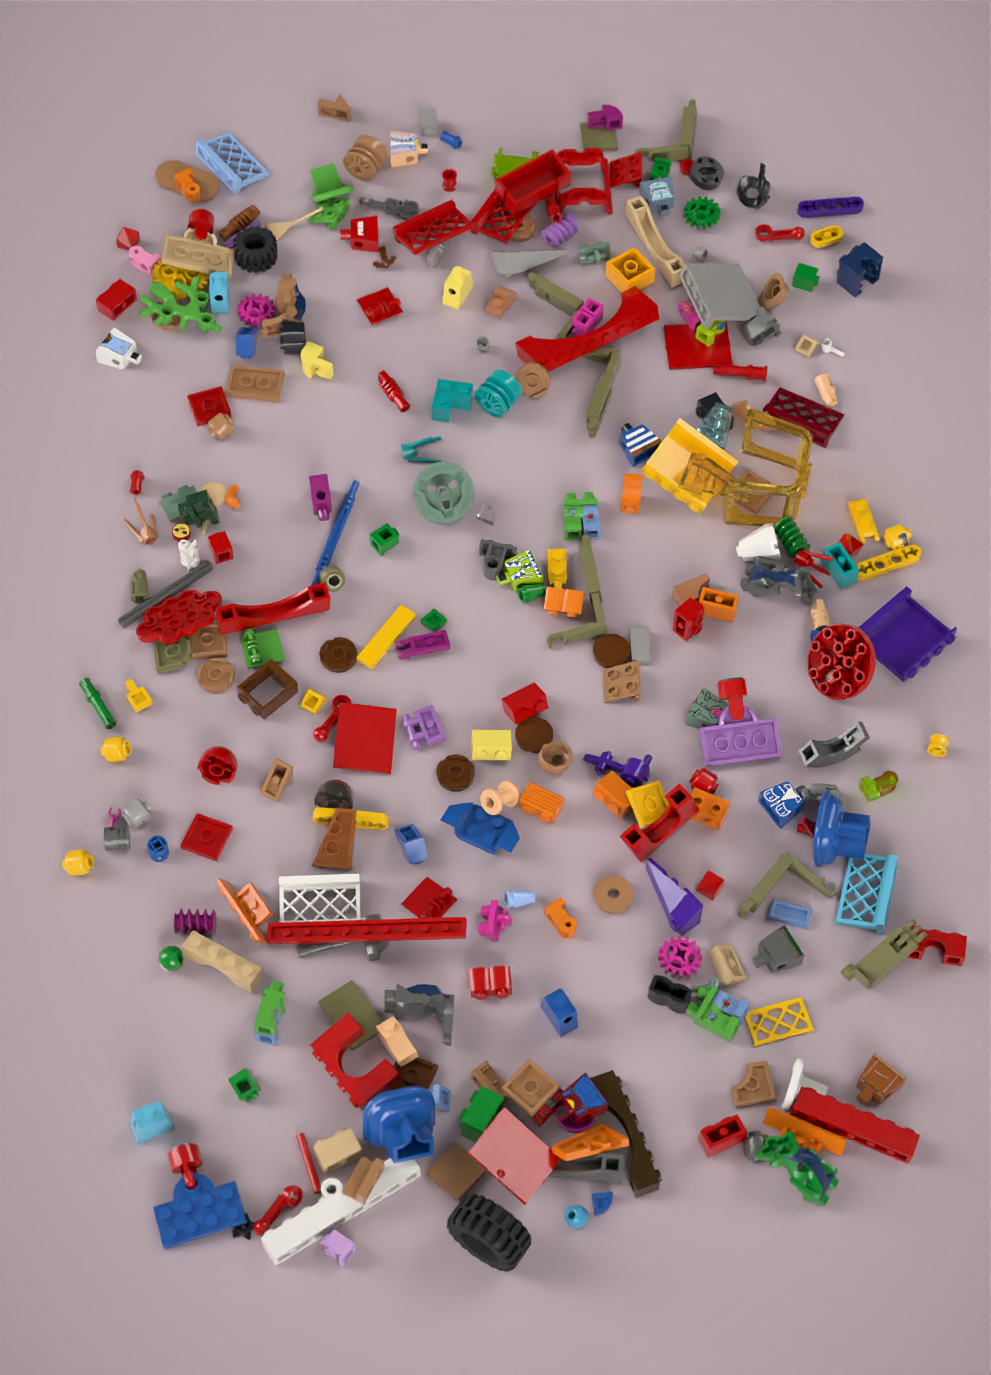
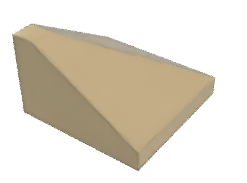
M803 334L794 350L810 358L819 342Z

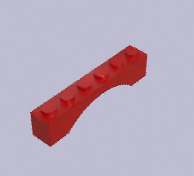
M326 583L307 586L290 597L268 604L251 606L229 604L216 607L215 620L220 635L330 610L331 597Z

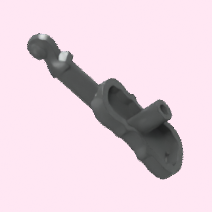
M364 197L359 199L361 205L366 204L369 207L383 209L385 214L399 215L401 219L405 220L413 218L419 213L418 203L408 201L407 199L404 202L393 198H387L384 202L365 199Z

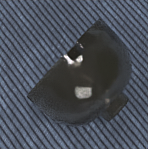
M327 780L318 788L314 804L323 808L353 809L354 792L342 780Z

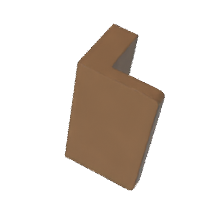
M361 1157L342 1191L343 1195L365 1205L385 1169L384 1161L376 1157L373 1162L365 1157Z

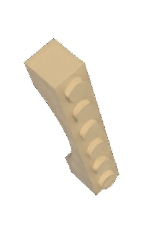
M642 196L627 200L625 215L671 288L683 284L679 274L685 263L680 256L669 249L662 239L647 203Z

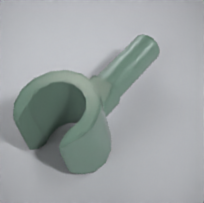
M711 978L709 985H693L691 990H698L700 986L708 989L714 986L719 990L720 980Z

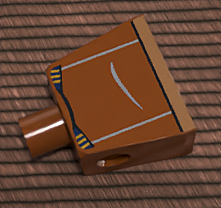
M874 1053L857 1082L856 1087L861 1092L856 1096V1099L864 1106L871 1099L880 1105L904 1086L906 1077Z

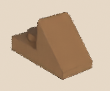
M340 93L336 102L319 99L318 115L351 122V108Z
M275 758L260 794L276 802L280 801L286 785L293 782V766Z

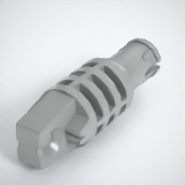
M449 240L429 249L427 261L430 266H436L449 246Z

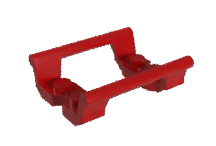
M586 148L584 152H577L576 149H562L558 151L557 155L564 164L569 166H591L600 163L604 181V191L594 187L572 188L560 194V191L557 192L555 190L554 200L560 208V214L562 215L565 206H577L581 202L586 201L589 205H604L606 214L611 215L613 213L609 161L607 158H604L603 150L599 148Z

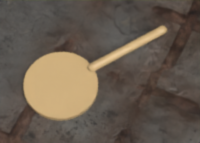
M207 483L199 491L201 502L208 506L202 535L206 534L212 507H218L225 503L224 497L228 490L221 483Z

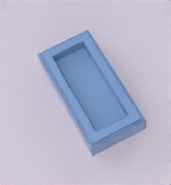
M773 899L768 920L807 930L812 909Z

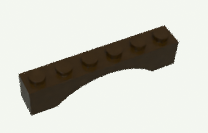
M614 1070L591 1077L592 1082L608 1102L607 1111L620 1122L629 1138L632 1163L628 1173V1181L635 1198L659 1190L660 1182L662 1181L660 1171L658 1169L655 1170L653 1166L654 1158L650 1150L647 1151L645 1147L646 1139L642 1131L639 1132L637 1128L638 1119L636 1114L631 1113L629 1106H631L627 1094L624 1095L621 1090L623 1085L620 1077L615 1075Z

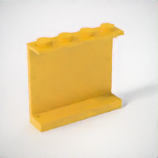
M679 418L641 472L647 478L658 483L662 489L673 494L677 500L689 506L692 511L701 514L723 481L738 463V460Z

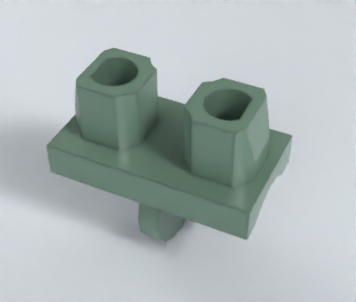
M597 241L593 245L583 244L578 248L579 263L581 265L593 262L598 265L603 260L611 259L610 243L608 241Z

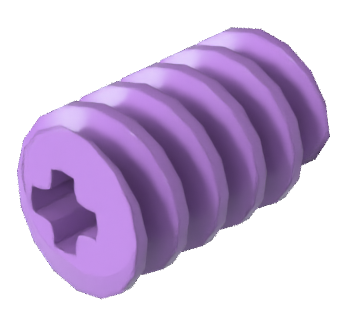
M568 212L562 216L559 223L556 221V223H552L551 226L543 230L541 236L544 242L558 247L559 243L562 244L564 240L569 239V236L572 237L574 233H578L579 227L575 216Z

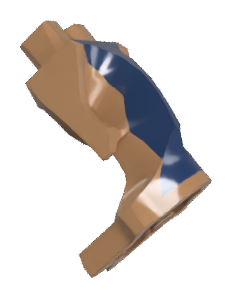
M283 274L282 280H279L276 301L281 315L277 318L262 321L260 338L279 337V328H283V322H302V317L306 311V301L298 289L297 279H293L292 274Z

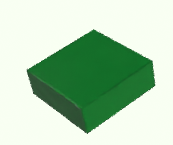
M432 609L421 619V624L431 632H436L447 624V619L436 609Z

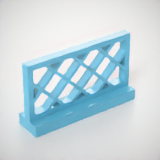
M865 854L864 859H861L865 864L858 869L853 864L854 859L857 858L849 857L836 924L873 929L878 934H885L898 869V855L890 854L889 857ZM876 862L885 863L884 868L876 871L872 865ZM869 867L873 875L865 879L860 872ZM858 875L862 881L853 886L849 880L853 876ZM877 877L881 884L873 889L868 882ZM866 885L870 892L861 896L857 889ZM854 892L858 899L849 903L846 900V896ZM874 895L877 903L869 906L865 899ZM862 902L866 909L858 914L853 907ZM849 909L855 915L851 919L842 918V914ZM870 912L874 917L873 923L864 922L861 917Z

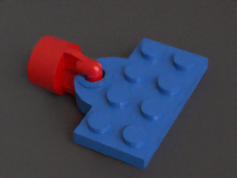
M194 1143L181 1144L168 1152L167 1155L172 1173L182 1174V1178L175 1185L173 1201L153 1207L164 1249L247 1223L236 1181L215 1187L207 1176L198 1173L197 1168L203 1164L198 1145Z

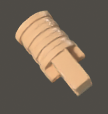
M829 374L817 376L814 382L822 400L827 405H836L838 403L835 395L836 391Z
M816 599L812 604L811 617L814 630L822 631L830 626V621L823 599Z

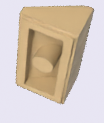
M716 945L709 952L710 959L723 987H729L747 980L732 945Z

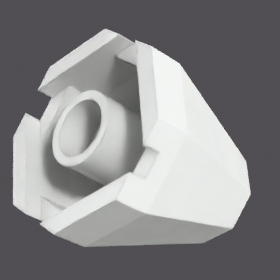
M772 523L758 528L738 541L739 546H736L738 557H742L743 561L755 562L756 557L778 562L782 561Z

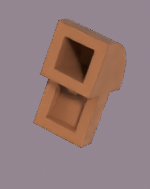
M497 286L493 297L485 308V312L502 318L506 310H510L516 301L517 293L505 287Z

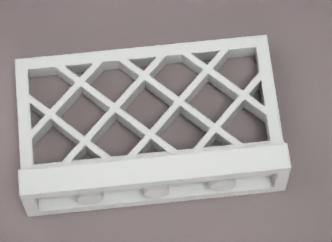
M359 874L279 877L280 922L361 919ZM347 889H356V896L351 901L342 895ZM327 890H333L337 894L331 902L322 896ZM292 891L297 897L289 904L284 899V892ZM307 891H313L317 894L310 903L303 897ZM340 897L347 903L341 911L333 906ZM319 898L328 904L321 912L313 906ZM299 899L307 904L301 913L293 907ZM351 906L356 911L357 918L348 919L343 913ZM330 907L338 913L334 919H327L323 915ZM309 908L318 914L313 920H307L303 916ZM289 909L298 915L293 921H284V914Z

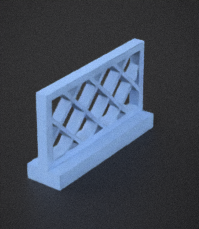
M230 132L206 142L203 139L196 141V155L235 195L241 192L242 187L269 176V172ZM229 139L232 144L223 143L222 141ZM210 146H217L218 150L211 149ZM221 147L230 149V152L221 151L220 149ZM232 150H238L242 154L232 153ZM219 155L228 157V160L221 159ZM230 158L240 159V162L230 161ZM242 160H248L251 164L242 163ZM229 166L238 167V170H233ZM240 168L250 169V172L240 171ZM252 170H257V171H260L261 173H260V174H255V173H252ZM238 176L248 177V179L241 181Z

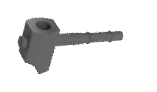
M374 914L359 920L382 919L381 914ZM388 941L365 942L369 961L380 960L382 951L389 946ZM358 942L320 943L298 949L297 952L300 958Z

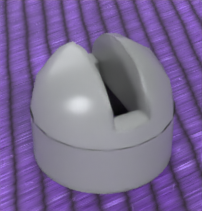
M703 247L695 249V259L705 262L708 256V249Z
M480 336L476 339V348L480 352H485L489 349L490 342L487 337Z

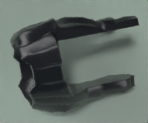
M760 163L758 178L744 175L738 184L737 197L748 208L759 209L771 198L769 195L771 184L766 180V166L763 163ZM749 188H754L759 192L757 198L747 197Z

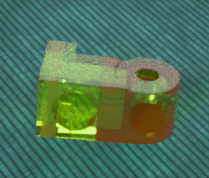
M885 771L882 776L872 780L866 776L861 778L858 788L866 801L871 802L892 793L896 789L898 775L893 771Z

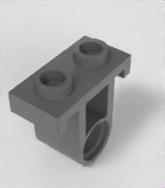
M763 307L757 310L759 315L742 328V334L751 346L759 345L773 334L775 337L782 334L778 329L781 326L770 310L766 312Z
M481 539L479 555L483 556L486 553L484 576L489 580H497L496 575L503 573L504 562L507 558L510 559L517 555V547L511 544Z

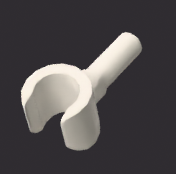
M824 339V344H821V349L824 353L831 351L844 357L845 353L833 347L830 339Z

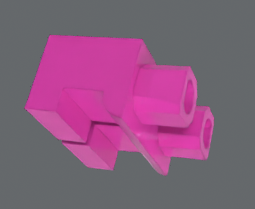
M588 298L571 319V324L575 326L571 333L579 336L595 330L603 319L604 305Z

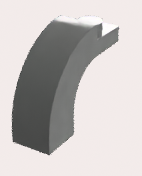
M857 721L845 732L833 739L826 741L810 740L798 752L806 767H825L841 762L861 750L860 746L870 737L863 722Z

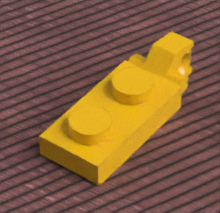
M547 549L549 586H554V588L562 589V586L567 584L566 549Z

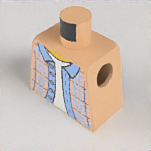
M390 131L391 167L418 163V154H428V143L417 144L416 134Z

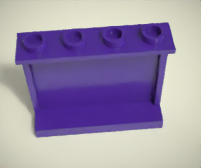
M907 586L858 627L870 638L875 650L876 659L902 682L908 678H913L920 667L924 668L927 666L934 655L938 656L943 651V647L947 644L951 645L956 639L955 634L957 631V627H954L952 630L948 629L912 599V590Z

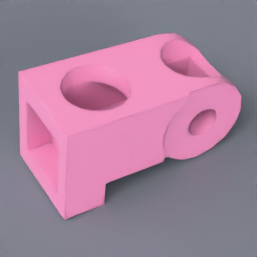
M133 246L129 250L131 264L152 277L154 265L158 264V260L162 261L161 255L155 253L152 256L140 246Z

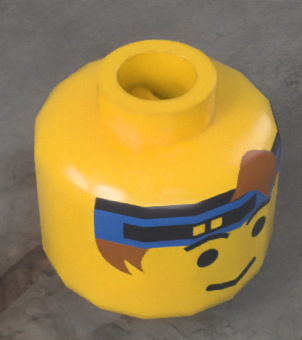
M902 524L887 528L883 535L886 547L888 549L891 548L893 551L908 546L909 539L912 538L909 528H904Z

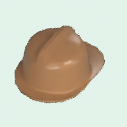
M774 273L768 278L757 301L760 308L763 307L767 311L773 305H779L786 299L789 288L788 284L784 282L782 274Z

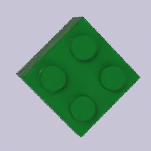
M481 1086L479 1091H474L470 1098V1106L468 1109L464 1108L459 1117L461 1120L459 1125L461 1127V1136L476 1143L484 1133V1129L491 1124L504 1108V1097L484 1086Z

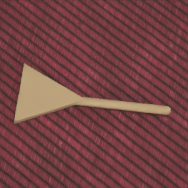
M320 207L291 222L267 223V226L278 241L292 225L324 210V208Z

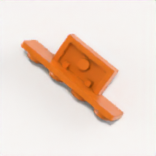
M219 878L217 880L220 886L219 891L229 899V906L239 914L240 922L246 928L248 927L251 932L249 934L256 943L259 942L266 945L267 938L259 926L269 919L273 912L254 884L249 882L236 894L228 881Z
M773 1107L768 1108L763 1124L781 1131L780 1136L785 1135L788 1131H792L798 1143L805 1149L810 1147L818 1155L820 1150L824 1149L842 1156L847 1143V1139Z

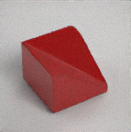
M123 227L116 239L117 247L129 251L133 246H137L140 241L139 231Z
M844 533L838 541L848 554L852 556H857L863 547V543L847 533Z
M708 870L696 891L713 901L723 888L725 880Z

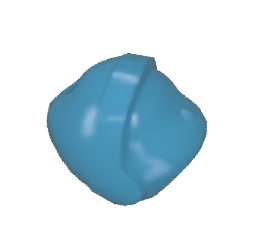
M571 1205L564 1212L565 1221L572 1228H581L589 1221L588 1212L581 1205Z

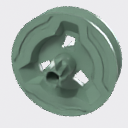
M436 462L428 465L418 474L413 486V499L417 509L425 518L435 523L449 524L460 520L470 510L474 500V486L468 473L460 466L451 462ZM455 480L457 485L454 489H451L448 483ZM428 486H436L434 494L427 491ZM446 491V494L441 495V492ZM450 501V508L444 509L442 502Z

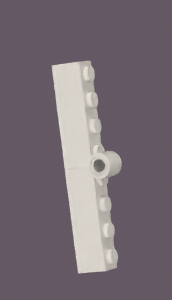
M391 1158L384 1162L385 1169L365 1205L343 1195L342 1191L346 1183L341 1184L335 1178L326 1179L321 1185L322 1197L317 1204L312 1207H305L296 1217L287 1218L280 1227L275 1230L272 1228L263 1234L261 1238L262 1246L275 1266L421 1176V1169L415 1159L393 1164ZM331 1190L336 1191L333 1194L328 1193Z

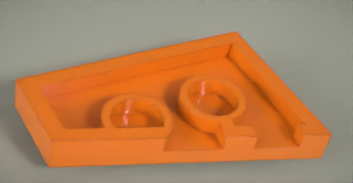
M600 1123L553 1145V1154L565 1161L629 1146V1138Z

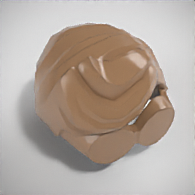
M565 741L545 744L538 754L539 766L549 774H561L573 762L572 750Z

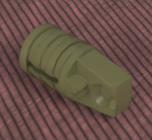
M138 569V571L133 573L131 581V600L134 603L141 604L148 599V582L146 571Z

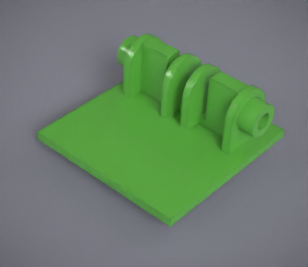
M339 197L320 201L316 209L323 207L324 210L310 216L307 222L327 223L330 230L337 229L339 222L342 221V218L345 217V214L350 209L348 203L350 198Z
M246 629L244 636L240 637L248 669L263 666L270 659L276 663L285 661L277 629L255 633L252 629Z

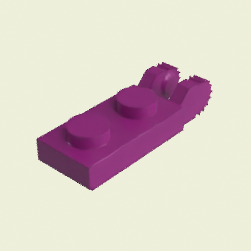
M441 630L397 641L395 647L397 650H402L397 654L399 659H409L412 656L449 650L450 642L446 630Z

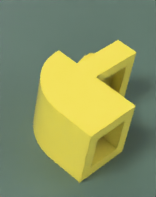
M308 341L301 351V364L304 374L309 378H312L315 373L320 377L331 379L334 375L333 364L324 360V347Z

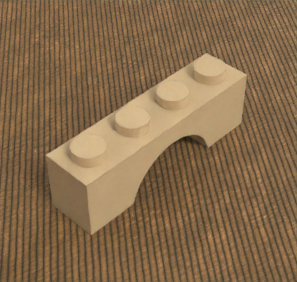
M195 931L191 932L182 945L184 957L200 966L206 964L220 970L236 986L250 994H253L263 979L260 967Z

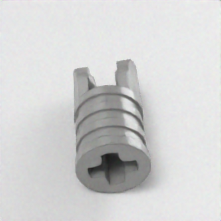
M811 783L809 788L802 790L801 795L806 799L821 801L823 793L830 791L832 795L839 798V788L834 784Z

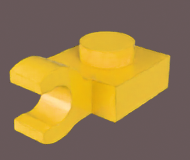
M132 679L125 681V688L129 693L126 695V698L136 713L153 704L152 699L143 686L137 688Z

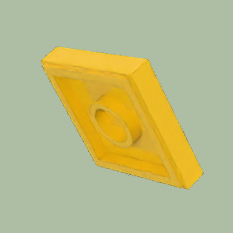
M659 780L626 791L640 828L653 824L668 807V801L664 797L665 793Z

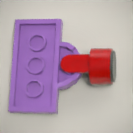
M736 677L718 681L719 700H728V707L721 712L717 726L699 728L704 766L781 757L782 751L777 718L757 720L752 708L743 704V697L748 696L746 679Z

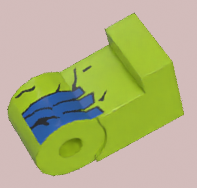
M714 320L710 328H704L701 323L697 327L696 338L710 347L714 343L715 335L725 330L726 320Z

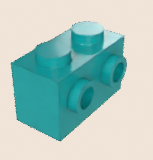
M838 542L825 548L823 555L833 557V561L822 559L821 562L839 588L842 589L857 582L859 569L842 544Z

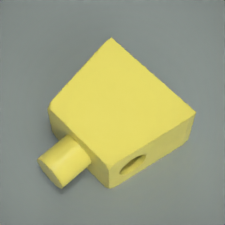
M460 266L453 268L444 284L443 304L459 310L473 288L472 273Z

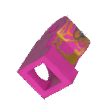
M689 298L678 304V311L691 330L696 332L699 326L697 323L700 322L701 324V321Z

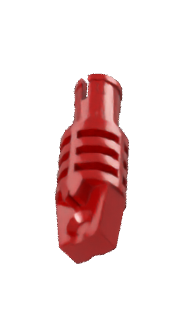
M385 370L378 372L379 386L388 399L394 402L402 413L408 411L410 404L404 398L402 389L393 377L391 378Z

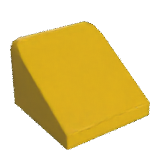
M308 688L300 706L316 715L328 698Z

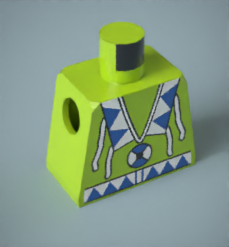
M530 549L504 562V573L496 575L500 586L509 583L514 592H518V588H521L522 585L543 584V575Z

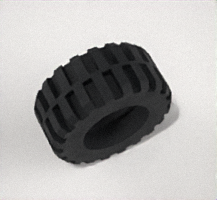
M475 1193L465 1195L447 1219L448 1232L462 1248L466 1249L481 1262L500 1271L508 1272L515 1269L531 1246V1235L528 1233L527 1228L522 1225V1222L516 1219L512 1213L505 1210L504 1207L482 1195L478 1196Z

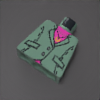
M703 687L686 714L685 724L697 729L717 726L719 716L728 707V704L723 700H719V697Z

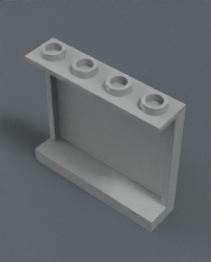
M686 263L680 272L681 281L704 328H710L714 320L751 321L759 315L757 310L760 309V306L739 264Z

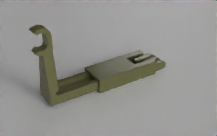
M598 348L581 356L608 365L605 374L600 376L586 413L589 438L596 437L613 394V383L621 364V350Z
M588 535L582 536L583 545L579 546L590 602L591 605H594L597 624L592 622L567 631L550 634L547 638V644L550 649L553 647L552 641L562 639L564 645L567 646L568 641L596 638L607 634L601 606L603 599Z

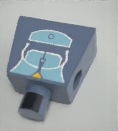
M672 177L640 182L639 194L647 203L650 212H660L661 216H668L670 209L674 208L675 199Z

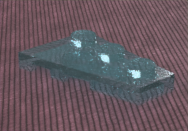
M716 402L696 429L723 450L727 445L733 408Z

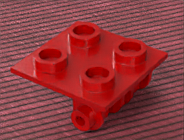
M642 152L610 161L611 188L632 182L635 187H640V182H642Z
M388 287L356 299L371 325L403 313L399 306L401 304L400 299L395 298Z
M427 876L401 905L418 918H440L458 899L451 895L453 891L449 887H446V889L442 888Z

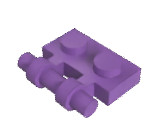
M433 705L414 710L415 718L410 719L409 714L402 716V725L404 730L408 732V740L413 745L414 750L421 749L420 741L425 740L427 746L445 741V734ZM419 726L421 732L416 733L414 727Z

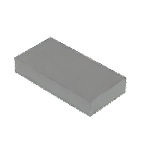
M630 628L631 662L639 660V664H650L649 628Z

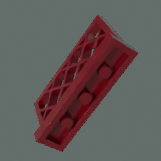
M781 387L778 388L770 402L763 408V412L769 413L776 428L824 448H827L831 437L845 415ZM779 395L786 396L788 399L781 400ZM800 402L804 406L797 407L795 403ZM791 404L793 408L785 409L784 405ZM817 409L821 413L814 414L812 410ZM808 411L809 415L802 416L800 412ZM828 416H834L838 419L830 421ZM823 417L825 419V422L818 423L816 418Z

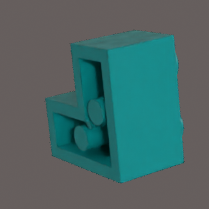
M438 379L432 403V420L450 423L453 408L470 411L474 397V384Z

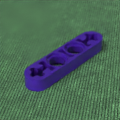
M856 196L807 200L799 203L797 213L802 218L858 214L863 210L864 201ZM840 204L843 208L838 209L835 205ZM819 206H824V207H826L827 209H826V210H820L818 207H819Z

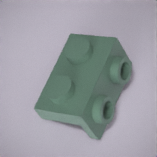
M184 485L177 489L178 493L172 495L169 492L161 496L162 500L158 503L162 505L169 521L203 506L194 485L191 487Z

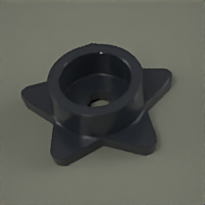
M245 1213L247 1223L234 1227L233 1238L243 1236L247 1240L251 1239V1231L254 1230L255 1222L249 1219L248 1213Z

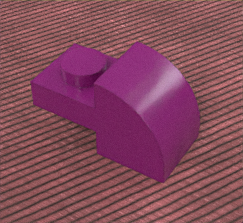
M602 105V110L587 112L588 129L604 126L606 131L622 129V112L612 105Z

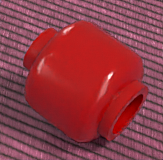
M706 768L696 769L689 780L692 790L696 787L711 794H714L719 786L716 783L718 780L717 775Z

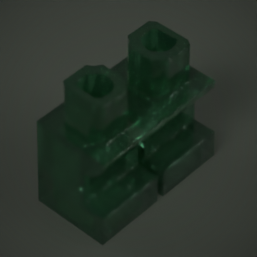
M207 489L187 495L186 502L178 504L179 513L183 516L184 522L187 525L196 524L200 528L206 520L211 521L212 524L219 523L217 507Z

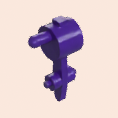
M610 751L602 752L600 757L585 754L583 758L585 762L596 765L594 770L597 775L605 774L607 770L621 773L620 778L630 787L642 786L644 781L648 782L650 778L649 765L652 761L650 754H647L643 761L638 758H629L624 765L612 761L613 756Z

